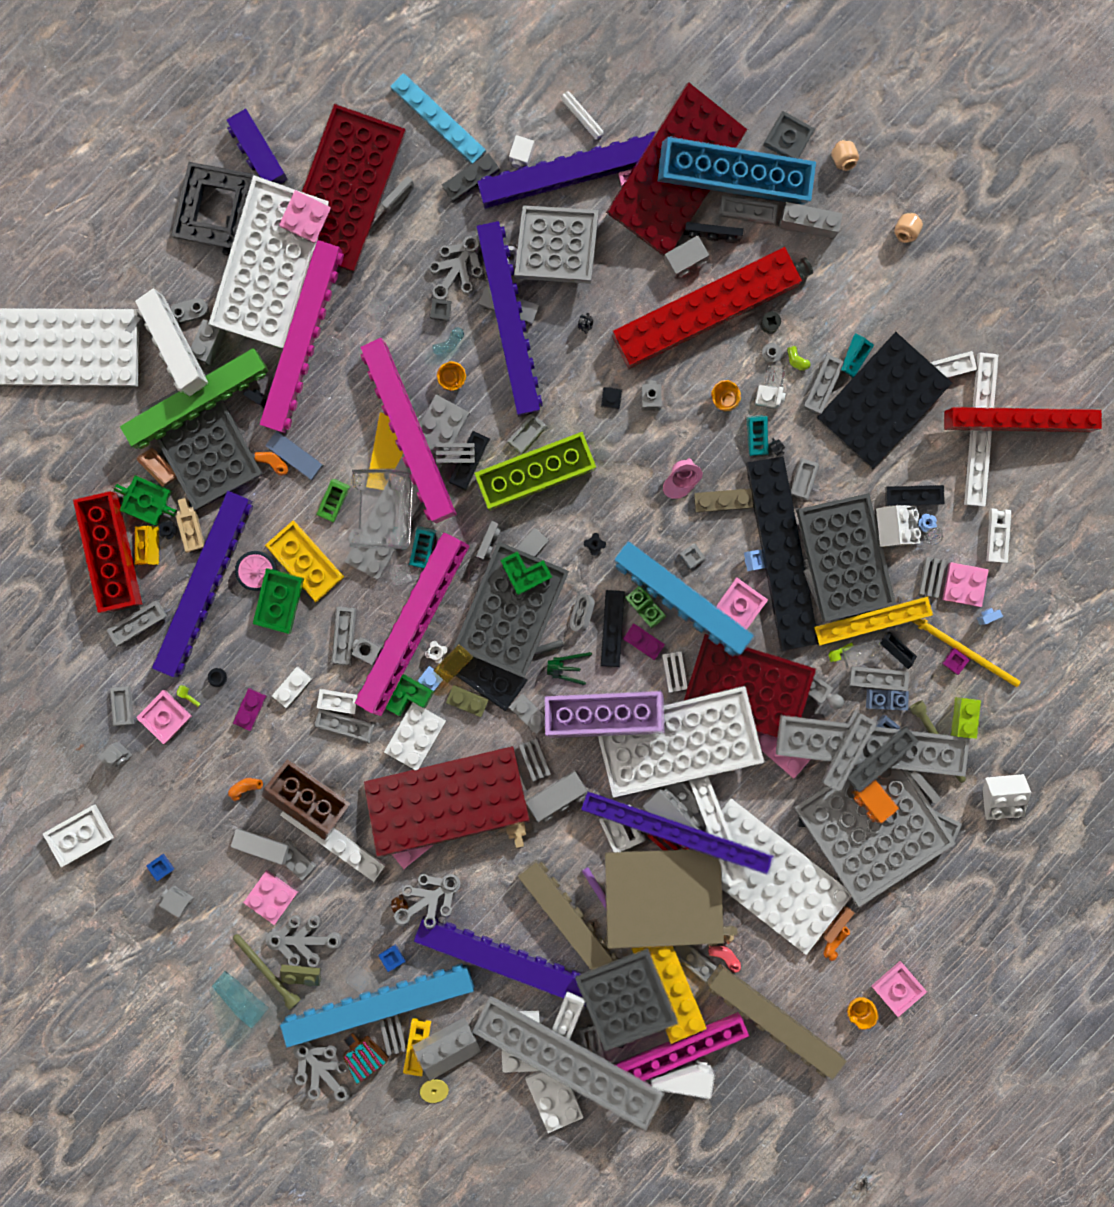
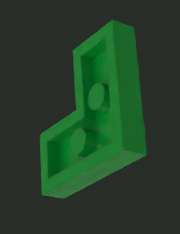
M518 551L500 560L518 595L552 578L544 560L527 569Z
M403 674L386 709L401 716L409 700L426 708L435 691Z

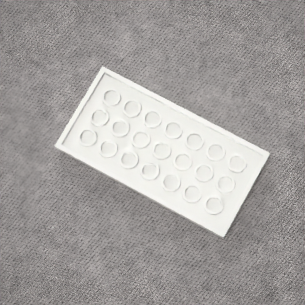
M253 175L209 321L210 326L281 349L284 348L316 243L314 244L279 227L295 191L294 189ZM303 193L327 206L329 204V201Z
M0 308V386L138 387L139 326L136 325L132 333L125 331L135 315L140 318L137 309Z
M745 686L664 705L665 734L598 736L613 798L764 763Z
M729 798L721 811L733 842L774 855L768 875L743 867L748 881L729 887L721 867L722 889L807 955L851 896L842 884L732 798Z

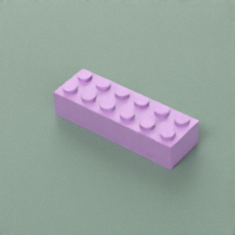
M661 691L545 697V735L549 738L665 734L664 697Z

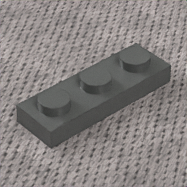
M487 153L443 183L442 187L452 202L478 186L477 181L481 180L482 177L493 176L500 169L491 155Z

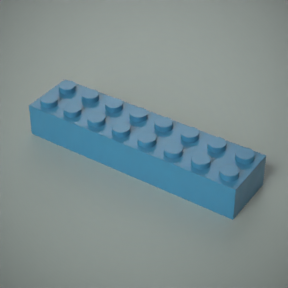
M667 137L662 142L658 182L804 205L812 199L816 162Z
M629 541L614 559L618 571L624 575L627 573L631 575L632 581L640 587L642 584L647 587V592L654 598L659 596L662 599L663 605L670 610L672 608L678 611L677 615L686 622L688 619L694 623L693 627L700 633H703V631L710 635L709 639L716 645L721 643L725 646L724 651L732 657L734 655L739 656L754 637L752 633Z

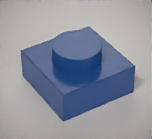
M165 854L160 855L146 865L156 881H159L174 870Z
M396 944L378 955L388 972L405 962Z

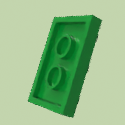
M266 568L253 624L290 634L304 578Z

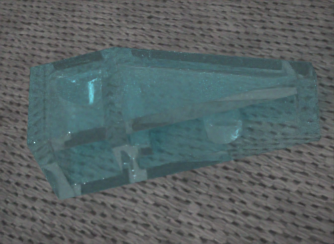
M226 971L212 985L233 1013L251 1029L269 1008Z

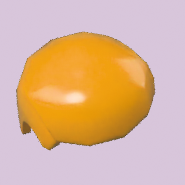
M454 361L441 365L436 375L441 387L450 391L461 388L466 379L465 369L461 364Z
M722 380L715 384L711 391L713 403L721 411H732L738 407L741 400V392L732 381Z
M857 997L849 1003L847 1013L851 1023L861 1030L871 1029L876 1025L878 1012L871 1000L865 997Z

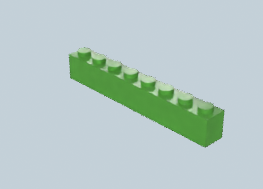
M253 348L206 375L208 384L191 396L184 392H177L124 423L120 428L131 447L143 449L153 439L164 437L170 429L175 430L183 425L182 422L188 419H195L199 416V412L205 409H212L220 400L229 399L235 391L246 389L252 381L263 379L269 370L259 353Z

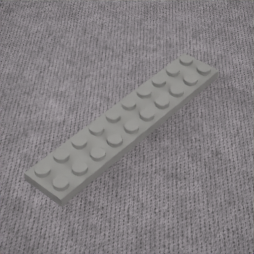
M435 395L420 422L435 463L436 443H454L470 414L468 411L438 395ZM440 448V451H450L451 448ZM404 454L345 560L349 565L377 580L382 576L421 504L417 496V492H419L418 487L412 483L410 478L412 472L404 464ZM440 455V459H445L447 455ZM436 463L438 470L443 463Z
M780 715L776 755L832 761L852 724ZM875 727L855 764L863 762L900 729ZM911 731L919 742L889 767L965 776L970 738Z
M492 996L489 997L472 1031L644 1130L647 1129L664 1095L662 1091Z

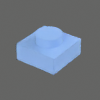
M761 549L744 552L747 571L765 568Z
M989 608L982 611V616L977 617L980 625H986L1003 617L1000 610Z
M429 666L418 679V682L435 691L445 677Z

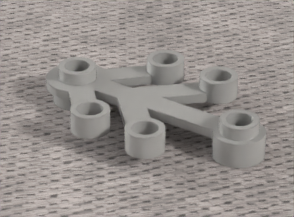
M468 236L463 240L462 244L444 245L440 248L439 252L442 258H449L452 253H462L459 258L430 263L429 269L432 274H438L441 270L452 268L443 283L433 288L435 299H447L448 289L459 272L462 280V292L464 294L472 293L473 286L469 282L465 262L470 256L473 266L471 270L472 276L477 279L482 277L483 269L479 265L477 256L481 245L477 237ZM473 243L475 247L473 249H469L468 245ZM444 249L449 250V253L444 255L442 254V251ZM433 265L439 267L436 271L432 270ZM476 269L481 271L479 275L474 274ZM469 285L471 288L465 291L464 286ZM439 291L444 292L442 297L437 295Z
M421 874L418 877L419 885L421 887H426L429 884L440 886L434 891L405 885L402 888V895L405 898L416 896L423 899L407 910L403 908L397 910L395 922L400 926H405L410 922V917L429 905L427 917L424 919V926L427 929H433L436 925L435 913L438 898L444 893V905L440 908V914L444 918L450 917L452 914L451 902L453 893L457 892L460 888V880L456 875L449 874L442 879ZM421 878H427L426 883H421L420 880ZM448 882H453L454 886L448 887L447 884ZM406 889H411L412 891L410 894L404 893ZM447 908L450 912L448 914H444L442 910ZM404 915L406 916V920L400 921L399 917ZM428 920H433L434 922L431 926L426 924Z
M293 915L280 931L274 930L267 935L266 944L272 950H280L288 959L289 965L297 966L301 960L300 956L294 954L287 947V945H294L307 959V964L310 967H315L320 962V958L317 954H313L306 945H327L330 949H336L342 943V937L337 932H332L327 937L306 936L313 928L318 927L321 922L320 918L316 915L311 916L308 923L296 935L286 936L292 928H297L301 924V918L298 915ZM296 918L298 920V924L294 925L292 923V919ZM311 919H316L317 924L313 925ZM272 938H277L278 943H273ZM334 938L336 940V944H331L330 939ZM295 957L297 963H292L291 958ZM310 958H316L317 963H311Z
M309 1041L294 1046V1055L299 1059L298 1074L295 1077V1082L298 1085H304L308 1079L305 1073L306 1063L308 1062L312 1066L311 1088L308 1091V1097L312 1100H316L321 1092L319 1076H321L334 1091V1098L339 1102L346 1101L350 1095V1088L345 1084L339 1085L327 1071L337 1070L341 1074L346 1073L348 1067L345 1061H318L314 1056L324 1055L327 1059H332L336 1055V1048L334 1046L314 1047ZM300 1048L306 1049V1053L302 1054ZM327 1050H332L334 1054L329 1055L327 1053ZM341 1064L346 1065L345 1070L340 1068ZM298 1076H303L305 1080L300 1081ZM312 1090L317 1091L316 1096L311 1094ZM343 1092L345 1096L340 1097L338 1093Z

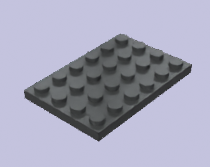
M176 390L140 409L141 412L147 411L179 391ZM223 400L218 401L212 409H205L199 412V416L195 419H188L182 422L183 425L175 430L170 429L164 437L156 439L192 507L196 511L225 496L227 491L232 492L263 475Z
M869 493L796 510L822 622L896 605L883 548L880 547L879 531Z
M498 541L453 648L525 678L569 571L544 561L552 578L518 595L500 560L518 551L527 569L541 562L542 559Z

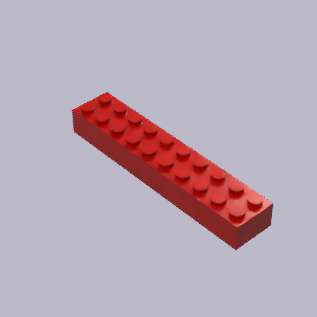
M783 247L613 330L612 337L629 370L798 287L802 280L786 248Z

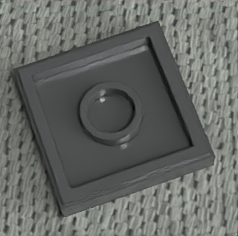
M782 110L763 146L781 156L799 159L815 128Z

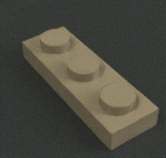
M751 489L694 493L695 513L753 508Z

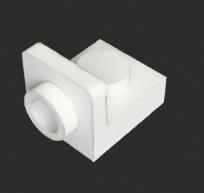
M758 386L755 405L777 409L780 404L784 403L785 393H783V387Z

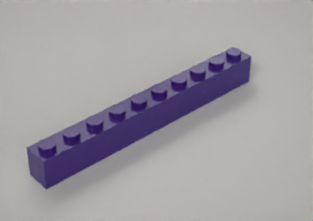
M656 131L649 132L646 136L640 138L638 136L631 137L621 143L615 141L603 148L597 146L588 152L578 151L569 157L559 156L554 161H541L532 167L522 166L517 171H503L498 176L482 177L477 182L484 209L633 169Z
M499 221L477 225L517 415L519 417L540 412V407L543 406L541 395L537 396L535 389L539 388L537 376L533 377L532 369H535L533 358H529L527 352L531 348L529 339L524 338L523 332L527 331L525 321L520 320L519 313L523 312L521 302H517L515 297L516 294H519L517 284L512 283L511 276L514 275L513 265L508 264L507 257H510L508 245L504 246L503 238H506L504 226L500 227Z
M227 491L152 669L171 677H179V674L182 675L186 667L184 662L193 651V641L199 637L201 632L199 627L201 622H204L208 616L207 608L215 599L216 594L214 592L216 587L222 583V573L224 568L227 569L230 564V554L232 551H235L238 545L237 538L239 533H242L245 529L246 523L244 521L253 510V501Z
M423 916L414 942L561 998H565L567 992L583 998L575 979L577 975L582 974L581 972L565 970L563 965L558 963L552 965L547 963L546 959L536 956V958L531 957L528 952L521 949L515 951L510 949L511 946L502 942L500 944L494 943L487 936L478 937L471 930L457 929V926L453 923H441L436 917L435 927L427 929L424 926L426 916ZM428 920L426 922V924L429 926H431L434 923L433 920Z

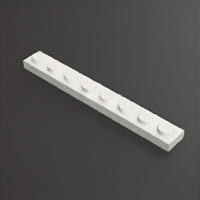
M980 352L977 354L976 361L977 370L975 373L973 407L994 408L998 354ZM970 431L964 505L986 506L992 431Z

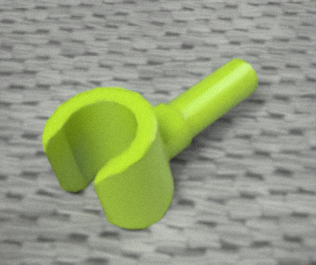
M849 643L840 649L830 651V662L842 660L840 653H844L852 648L853 644Z
M180 685L177 695L199 707L200 703L188 695L189 688Z

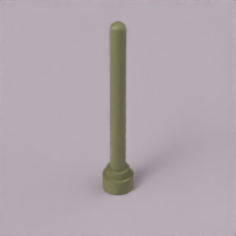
M923 700L912 704L909 707L912 714L921 719L929 733L938 734L926 714L927 707ZM956 776L960 783L966 781L965 776Z
M235 934L233 936L234 942L282 995L287 1009L293 1008L301 1000L297 994L294 995L292 992L290 993L239 934Z

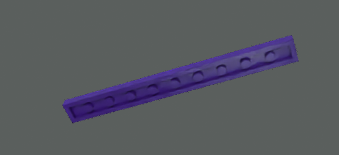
M588 791L581 808L584 812L768 875L774 855Z

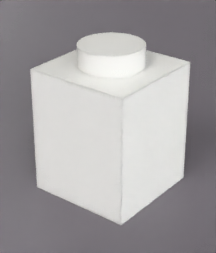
M518 135L515 136L509 155V162L513 167L529 166L534 151V141Z

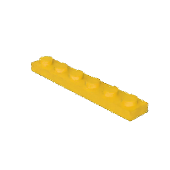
M928 597L814 628L820 646L932 616L933 613Z

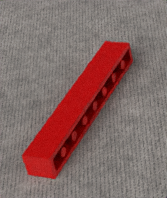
M952 407L944 411V430L1093 432L1102 429V410Z

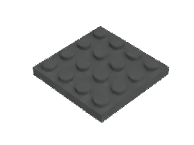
M648 948L575 977L605 1051L678 1024V1019Z

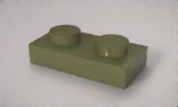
M453 685L446 703L482 717L489 699Z
M291 965L281 966V982L320 986V968Z

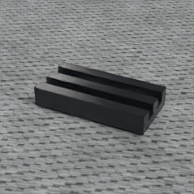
M890 631L886 632L880 644L907 669L912 667L917 656Z

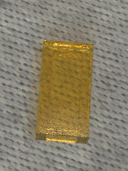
M458 644L433 671L448 683L473 656Z

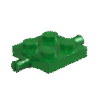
M136 475L127 488L118 484L115 485V487L121 490L114 488V492L124 495L120 508L122 512L157 526L160 517L164 513L172 517L176 515L172 512L177 513V509L167 506L171 490Z

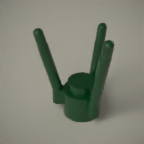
M592 653L553 657V660H548L547 675H552V678L586 685L584 681L560 675L563 674V671H581L580 668L564 667V663L561 661L591 656Z

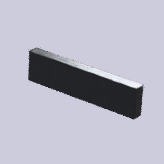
M605 590L600 666L620 667L625 591Z

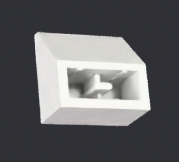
M896 505L876 509L880 547L920 544L921 532L918 526L919 512L917 506Z
M1024 774L985 778L983 799L986 820L1025 817L1031 791Z

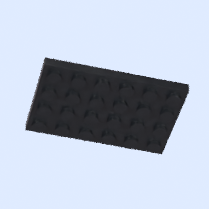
M894 332L816 419L869 467L874 469L953 382L902 336Z

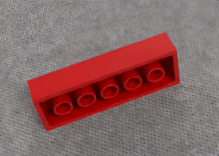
M108 491L74 499V508L97 612L109 613L143 605L123 514L120 511L121 505L118 493Z

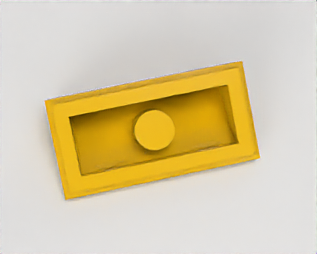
M135 527V565H158L159 527Z

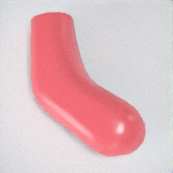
M709 946L708 953L710 956L723 959L728 968L734 973L741 970V963L731 949L726 946Z

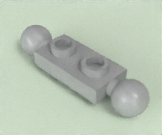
M814 675L809 695L821 704L827 700L829 706L835 710L842 708L844 705L843 697L838 694L832 695L831 692L834 688Z

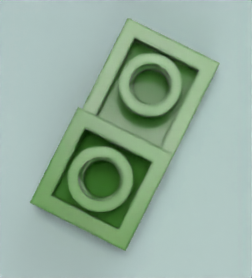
M640 586L625 597L651 629L666 617Z

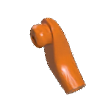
M255 452L256 462L269 464L278 475L283 476L287 474L288 466L275 453Z
M255 778L242 779L229 789L228 796L233 801H238L242 797V793L261 789L263 781Z
M844 926L831 944L827 942L823 955L830 961H834L837 958L836 948L850 935V930L846 926Z

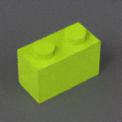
M955 697L951 735L977 739L981 700Z

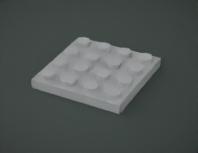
M523 205L515 279L591 284L599 211Z

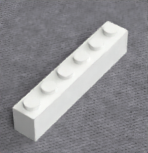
M154 288L135 301L138 306L137 311L146 323L144 325L152 334L153 343L160 349L159 355L167 363L168 367L166 369L176 381L174 382L175 387L179 392H184L191 396L207 385L208 381L165 297Z

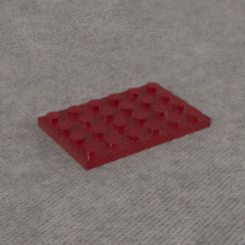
M704 634L684 701L745 686L756 731L777 738L780 715L802 717L816 668L749 647H745L739 656L734 655L732 657L724 651L725 646L721 643L716 645L709 639L710 635Z

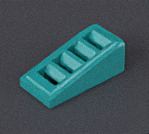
M855 333L841 370L853 378L863 365L874 344L865 337Z
M746 416L749 456L769 455L768 416ZM753 422H761V425L753 426ZM753 430H762V433L753 434ZM753 438H763V441H753ZM763 445V449H753V446Z
M417 527L409 562L410 566L425 569L429 556L432 553L436 530ZM420 533H421V534H425V535H429V536H431V537H430V539H429V538L420 537ZM418 542L429 543V546L420 545ZM417 549L427 551V554L419 553L416 551ZM415 556L425 558L426 561L415 560Z

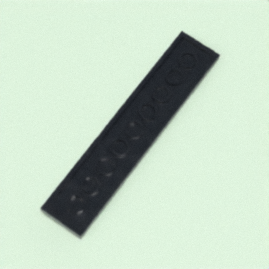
M784 456L747 462L745 464L752 493L780 650L785 651L819 644L814 628L816 623L809 586L804 574L805 565Z

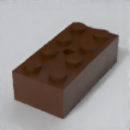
M288 759L265 786L262 797L323 840H326L351 804Z

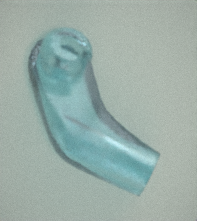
M459 327L454 328L446 341L432 345L433 353L452 352L464 337V331Z

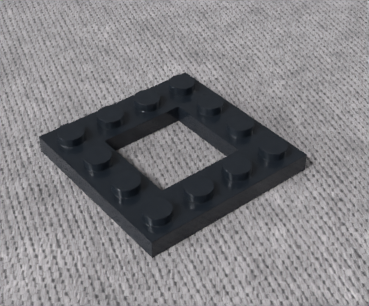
M188 162L171 236L186 241L231 249L253 175L260 176ZM205 186L236 192L228 228L197 222Z

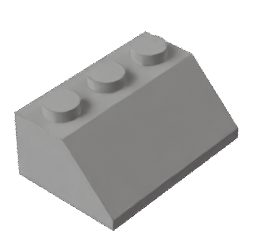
M465 1017L413 1045L414 1052L429 1080L436 1078L482 1052Z

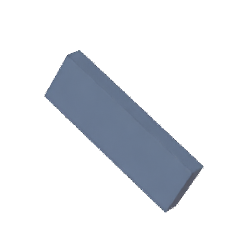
M278 431L274 433L265 445L311 480L315 478L323 467V464Z

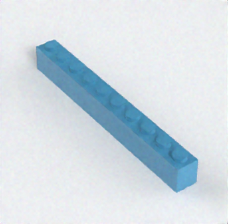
M457 964L448 971L440 969L428 977L420 975L414 978V981L407 982V980L396 983V986L391 988L389 986L377 989L378 992L374 993L367 991L361 993L355 999L347 997L342 999L341 1003L335 1005L331 1002L323 1005L318 1010L311 1008L298 1016L296 1014L288 1015L280 1024L286 1047L473 992L475 986L469 966Z

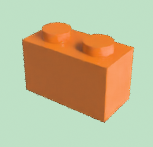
M876 780L871 782L861 792H858L856 789L852 792L855 796L853 798L854 801L868 811L866 815L872 822L876 821L882 824L899 809Z

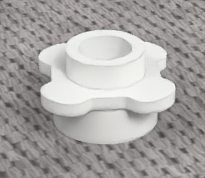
M432 641L430 648L425 652V656L435 660V663H441L443 655L448 650L446 646H440L437 641Z

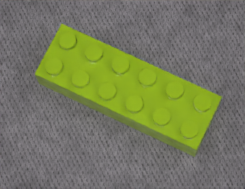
M582 431L474 474L487 508L491 511L595 471L596 465Z

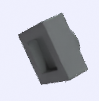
M433 299L430 318L450 322L452 301Z

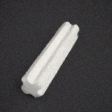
M569 91L565 92L561 96V100L590 134L598 140L603 135V130Z

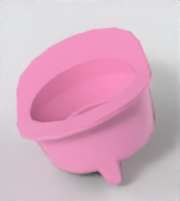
M690 458L675 463L671 474L663 484L664 494L672 499L686 496L701 480L703 475L701 468L695 465Z

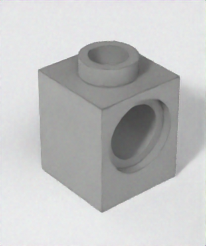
M360 637L359 640L356 639L351 649L353 650L352 655L371 665H375V660L380 655L383 647L364 637ZM365 644L370 647V653L367 656L361 652V648Z
M173 886L163 892L160 897L162 902L159 906L179 918L185 914L194 897Z

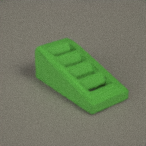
M332 479L316 515L334 523L351 486ZM334 487L343 490V492L341 493L337 490H334ZM331 494L336 495V496L340 497V499L337 500V499L331 497L330 495H331ZM327 501H330L336 504L337 506H331L327 504ZM324 508L333 511V515L324 511Z

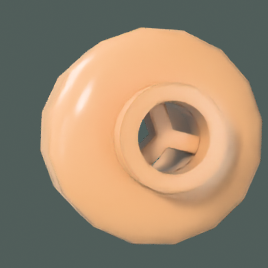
M839 141L831 152L836 167L844 171L853 169L859 160V153L852 141Z
M914 213L903 214L894 229L897 239L904 243L915 241L923 227L922 220Z

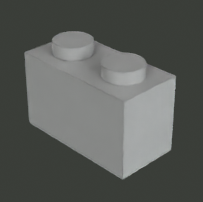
M696 236L666 253L663 260L674 279L679 276L683 278L690 274L691 269L695 267L699 269L706 265L709 253L699 236Z
M204 319L192 343L191 350L197 361L212 366L226 331L210 326L209 321Z

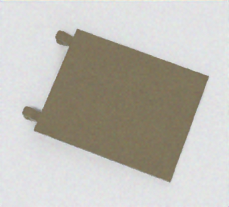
M693 849L605 853L607 948L724 943V935H737V928L735 926L723 927L721 864L718 858Z

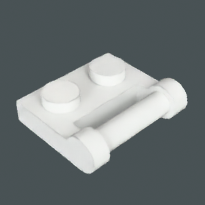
M599 818L613 852H622L646 840L644 834L633 828L631 830L635 838L629 840L622 824Z

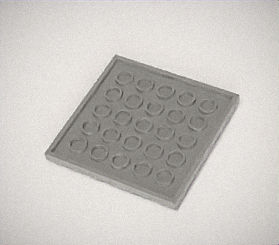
M888 768L875 779L899 808L882 824L876 821L872 822L866 815L868 811L854 801L853 798L855 796L852 792L855 788L848 779L840 792L825 786L793 807L858 907L955 845L954 840L908 770Z

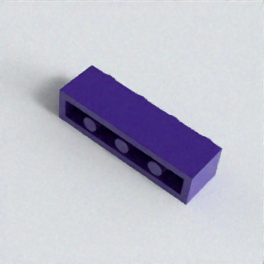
M245 108L226 119L230 125L227 128L232 138L237 137L239 141L236 144L242 154L246 153L249 157L246 161L251 170L256 169L261 178L277 184L287 181L288 178L247 109Z

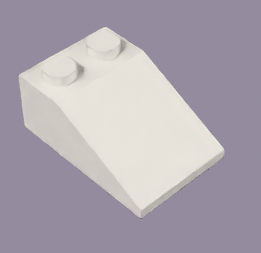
M692 1060L650 1078L651 1086L658 1090L711 1099L714 1073L707 1060Z

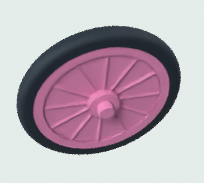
M250 551L238 559L235 566V576L244 588L251 591H261L266 568L276 570L273 559L266 553Z

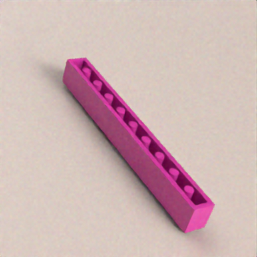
M319 240L316 242L259 424L261 426L286 433V430H289L291 427L292 419L290 417L292 411L295 412L298 401H296V398L303 389L302 379L309 370V364L307 363L309 357H312L314 354L315 346L313 344L315 338L317 339L320 335L321 328L319 325L326 316L325 306L331 299V287L333 283H336L338 272L336 271L344 258L343 251L338 246Z
M379 338L361 346L362 354L360 355L365 365H368V376L372 382H375L377 387L374 388L375 393L383 401L382 410L386 416H389L391 421L388 423L392 433H396L398 438L395 440L400 451L403 450L405 455L403 457L404 464L412 472L410 478L412 483L418 487L419 492H417V496L420 502L425 504L426 509L424 513L427 519L437 524L457 515L387 343L382 338Z
M445 532L438 539L437 546L429 556L428 563L424 571L421 572L415 588L412 589L406 605L402 608L401 615L394 624L389 638L385 641L380 655L376 658L374 667L366 677V682L362 690L359 691L355 704L372 714L382 716L398 682L404 674L470 547L468 544Z

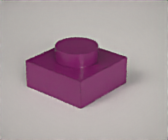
M952 648L941 664L954 674L959 675L970 660L958 650Z

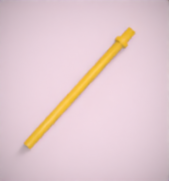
M917 619L911 621L920 630L924 629L1013 686L1018 687L1020 685V680L927 623L928 620Z

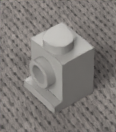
M646 381L641 386L642 410H661V384H657V381ZM654 391L655 396L650 397L648 392Z
M120 742L112 743L98 758L108 768L116 767L120 769L131 758L132 754Z

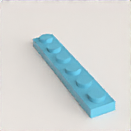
M404 73L390 86L391 90L471 164L479 160L486 153L484 147Z

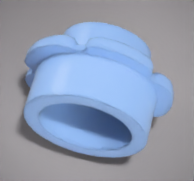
M924 514L919 519L918 526L926 533L934 531L937 527V519L933 515Z

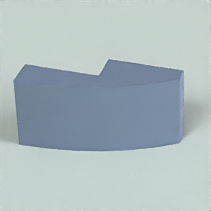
M867 689L866 708L908 710L909 691Z

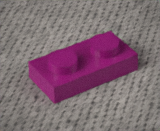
M634 623L623 637V640L653 660L657 658L665 646L664 643Z
M248 688L233 724L252 731L267 695Z

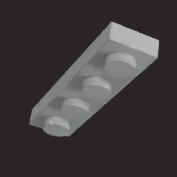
M860 713L857 714L822 778V783L838 792L841 791L877 724L875 721Z

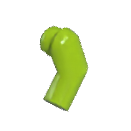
M796 346L787 348L789 362L792 367L800 371L810 368V361L798 356Z

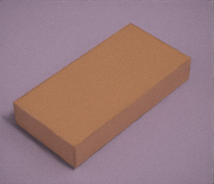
M153 448L137 457V461L162 487L177 478L171 466Z
M846 905L822 934L830 944L854 915V912Z

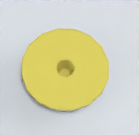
M429 1080L420 1088L421 1098L430 1103L444 1100L449 1092L447 1084L441 1080Z

